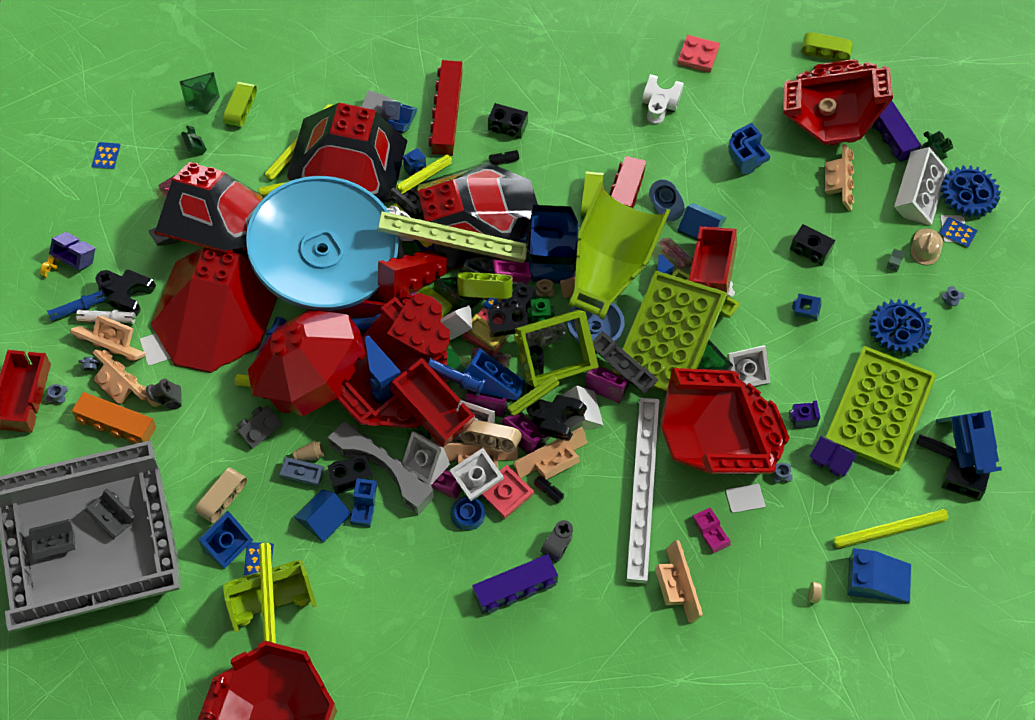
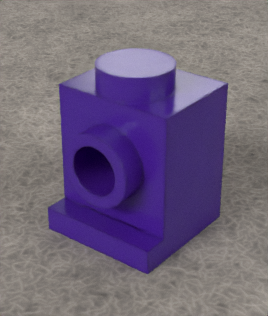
M817 400L812 403L793 404L792 409L789 410V419L793 421L794 428L818 426L820 413Z

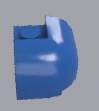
M753 123L732 133L728 145L731 160L743 174L754 172L755 167L770 160V155L760 144L762 134Z

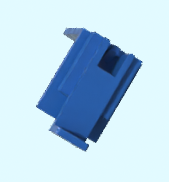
M990 410L936 419V423L951 421L959 468L975 466L976 474L1002 470L1001 466L996 467V462H999Z

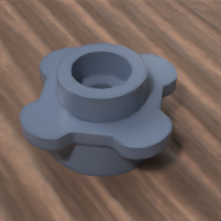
M950 286L948 291L942 294V299L950 306H957L959 301L964 299L965 295L963 292L956 290L954 286Z
M84 357L83 360H78V363H81V370L95 371L97 366L100 365L94 357Z
M59 384L49 386L48 396H46L47 402L56 401L63 403L65 401V393L68 391L67 387Z
M788 463L776 464L773 480L775 482L784 480L790 482L793 478L790 474L791 466Z

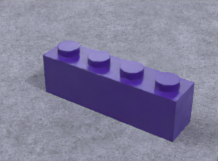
M891 101L874 122V127L882 135L883 141L890 147L892 155L899 162L909 159L912 151L920 150L922 145L893 101Z
M547 554L472 585V592L482 614L486 612L493 613L505 604L512 605L522 597L526 596L528 598L535 595L539 590L553 588L558 583V574Z

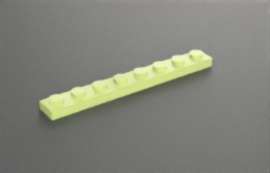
M381 212L378 231L519 263L525 262L526 243Z

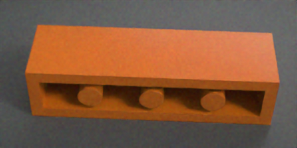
M86 392L82 393L72 409L75 420L79 424H88L99 432H109L113 437L127 439L131 444L149 441L156 429L153 418Z

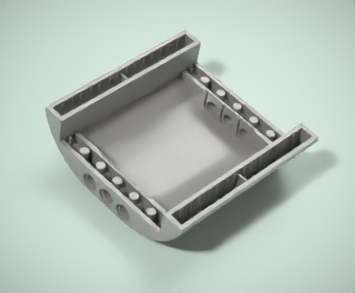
M151 440L0 476V540L10 610L5 611L7 631L9 633L181 589V573L170 512ZM106 489L114 492L119 497V501L124 506L129 507L135 516L131 526L115 539L85 511L90 504L102 496L103 491ZM69 519L75 533L76 550L34 560L29 529Z

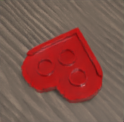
M422 293L415 294L414 297H411L406 302L386 337L426 358L442 355L447 350L450 342V330L440 322L442 318V305L431 296L423 295Z

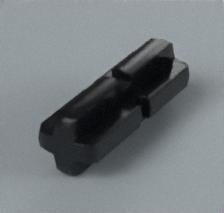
M517 150L504 152V154L489 155V163L494 165L504 163L503 161L507 163L519 160Z
M539 475L534 480V485L544 493L547 492V495L556 503H560L564 499V493L554 485L551 486L552 483L542 475Z

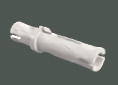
M77 310L76 313L80 315L76 316L77 322H96L97 316L102 315L119 323L134 324L135 319L133 318H136L135 312H119L118 310H113L112 312Z

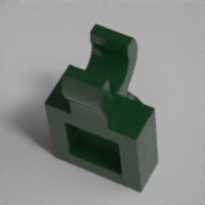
M187 125L188 132H182L181 135L188 151L203 155L207 149L202 138L196 135L194 127Z

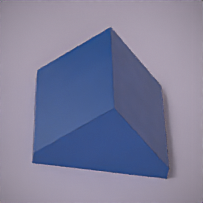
M692 203L685 210L678 232L697 240L700 226L721 228L726 217Z
M322 489L294 518L324 543L351 516V512L334 492Z
M226 511L198 541L202 551L225 569L253 539L233 515Z

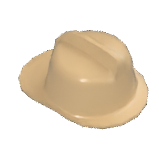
M927 228L917 231L911 246L913 259L922 265L934 264L939 259L943 246L941 235Z

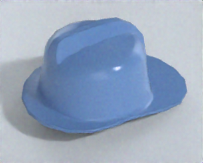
M661 179L655 181L650 187L649 196L657 212L663 214L669 209L670 213L667 221L678 220L684 213L685 204L677 187L668 180Z

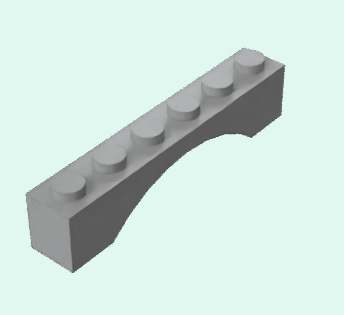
M344 421L328 437L330 447L344 458L366 455L369 462L384 469L398 485L403 504L415 514L419 515L434 499L433 488L429 483H423L412 470H406L398 459L395 458L393 460L388 456L385 449L375 446L373 441L368 436L361 435L354 425H348Z

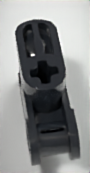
M102 270L95 277L99 291L102 290L103 295L108 296L106 302L110 306L123 312H135L136 316L139 315L141 309L138 302L131 299L132 295L137 292L149 294L156 288V284L151 278L131 270H125L122 276L109 270Z
M556 395L553 402L539 399L527 407L526 410L533 417V421L539 425L538 430L542 434L570 441L573 433L564 423L572 416H583L587 406L579 399Z

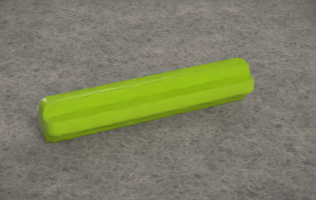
M551 376L508 407L511 415L516 416L559 386L558 379L555 376Z

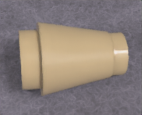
M312 441L293 451V455L296 460L312 461L320 460V457H324V452L320 441Z

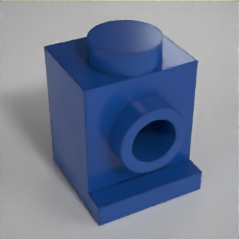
M419 148L403 155L404 169L409 176L426 167V157Z
M798 293V298L793 301L792 310H794L797 316L818 320L822 305L821 298ZM804 306L810 307L809 310H804L803 308Z

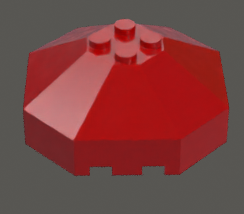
M307 310L276 327L248 368L252 395L269 399L280 412L290 414L291 411H294L299 416H305L335 400L342 392L339 388L342 382H348L355 372L356 368L353 365L356 360H362L366 354L359 328L347 314Z
M264 641L258 644V647L248 653L245 651L231 659L233 668L213 678L198 720H334L337 710L307 651Z

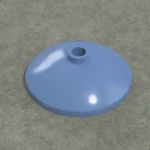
M612 303L604 320L595 314L585 311L592 341L602 331L615 342L620 338L624 330V316L616 304ZM572 307L571 310H570V312L577 311V310L585 311V310L580 309V308H578V307H574V308ZM574 319L567 321L571 336L579 343Z

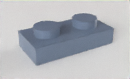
M286 457L279 475L283 479L319 487L324 466Z

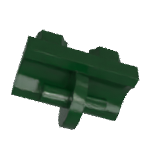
M940 130L934 134H931L929 131L923 133L928 142H925L921 149L930 147L941 159L947 158L946 152L954 148L951 139H945Z

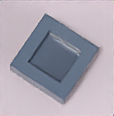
M383 100L381 116L385 119L399 120L401 102Z

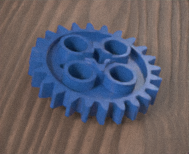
M962 165L961 170L956 167L954 171L950 170L949 174L945 175L941 184L940 192L943 193L941 198H946L944 203H950L949 209L955 208L956 214L961 211L963 217L967 213L969 218L973 214L979 218L980 214L986 216L987 212L991 213L996 208L1000 200L999 195L1001 191L998 190L1000 185L995 184L996 179H990L992 174H985V169L980 172L978 166L974 170L972 165L968 169Z
M890 299L889 304L884 301L882 306L878 305L870 318L869 329L872 330L870 335L875 336L874 342H881L879 348L885 346V352L891 349L893 350V355L899 351L901 356H903L905 351L908 355H911L912 350L918 353L919 348L923 349L930 339L932 325L929 324L930 318H925L927 313L920 312L922 307L916 309L914 308L915 303L908 305V300L901 303L900 299L897 300V303Z

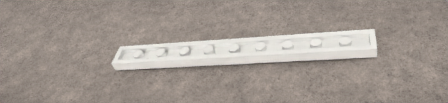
M640 398L626 582L647 584L659 399Z

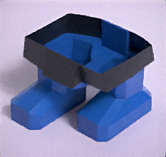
M533 205L527 232L518 242L526 243L527 251H530L531 280L535 283L542 279H548L553 281V283L560 284L561 280L575 277L579 223L571 206Z

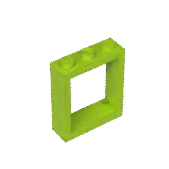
M573 311L515 329L514 339L521 352L519 353V359L525 368L523 376L526 383L533 387L539 386L551 376L562 379L599 367L585 311ZM574 319L584 362L535 376L525 334Z

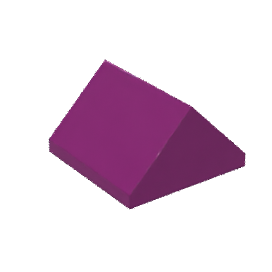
M598 365V368L589 370L586 374L585 388L620 404L630 382L624 377L613 374L612 370Z
M470 390L466 393V402L495 411V416L504 418L509 399L480 393L477 396L475 392Z
M523 412L516 416L504 417L502 420V425L514 427L521 432L522 438L518 447L527 454L538 450L550 439V437L542 434L538 430L539 425Z

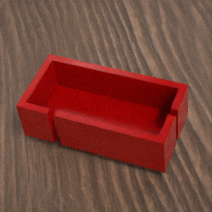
M700 226L689 281L727 293V299L737 249V229Z
M7 350L0 373V430L33 432L36 421L35 414H38L51 367L46 353L28 352L27 357L25 351Z
M423 358L408 368V372L404 371L391 383L390 391L442 448L473 423L475 415L464 403L460 405L458 411L456 410L460 398Z

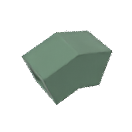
M894 248L886 268L897 272L905 252Z

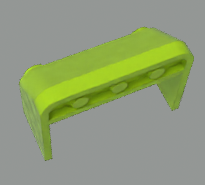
M295 560L272 568L274 608L291 602L299 605V607H304L311 603L313 608L317 607L303 560ZM260 572L231 580L223 585L225 602L234 632H239L238 625L245 626L249 624L250 620L254 617L253 614L262 612Z

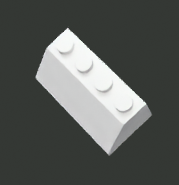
M930 147L910 153L894 205L904 218L926 225H932L941 195V184L948 171L947 167Z

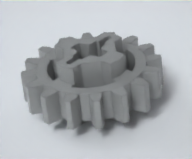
M563 322L526 333V340L529 346L545 347L551 343H556L558 339H561L562 335H565L567 330Z

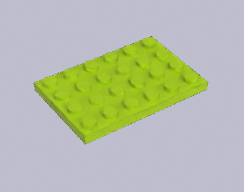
M655 270L623 347V350L659 380L652 388L667 392L673 368H698L726 299V292ZM614 369L613 374L623 377Z
M863 346L826 438L856 453L860 457L899 472L937 374Z

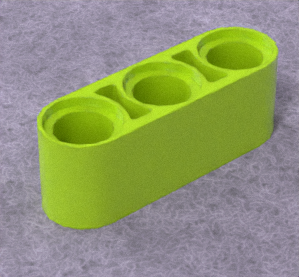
M808 32L804 35L801 51L809 56L835 61L850 60L853 43L845 38Z
M244 82L236 84L224 112V124L243 127L256 97V85Z
M586 171L581 217L586 216L599 183H603L604 173Z
M459 273L458 294L465 297L507 299L512 297V277L505 274Z

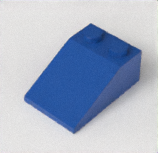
M368 335L365 337L371 378L369 382L372 386L371 395L375 402L383 405L394 396L390 391L391 383L401 375V371Z
M480 348L467 363L463 374L470 373L472 377L481 381L483 379L486 380L481 393L516 401L519 399L526 383L525 380Z
M853 548L849 557L847 595L910 603L911 564L877 551Z

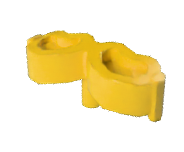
M50 255L47 262L42 264L40 275L47 278L51 268H58L55 264L60 260Z

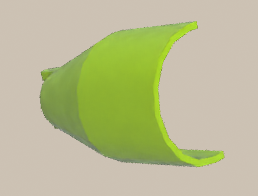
M600 182L578 232L575 287L568 306L578 307L604 320L612 303L649 263L670 210L667 209L663 214H650L632 209L612 198L605 191L604 183Z

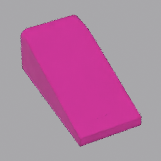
M492 261L494 274L510 275L513 282L519 283L520 281L528 285L531 279L529 262Z
M444 471L431 484L433 489L454 499H457L462 491L452 473Z

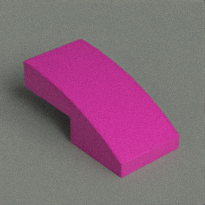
M711 508L693 515L695 524L712 553L731 546L730 539L720 527V520Z

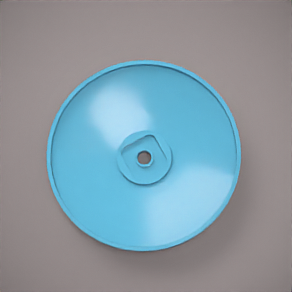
M311 176L287 182L271 191L262 199L249 220L246 247L248 259L255 275L275 296L301 308L333 311L357 305L378 292L380 287L378 285V261L384 260L386 262L390 258L397 259L398 235L378 231L381 212L389 213V211L370 191L341 178ZM325 247L327 251L321 253L317 250V248Z

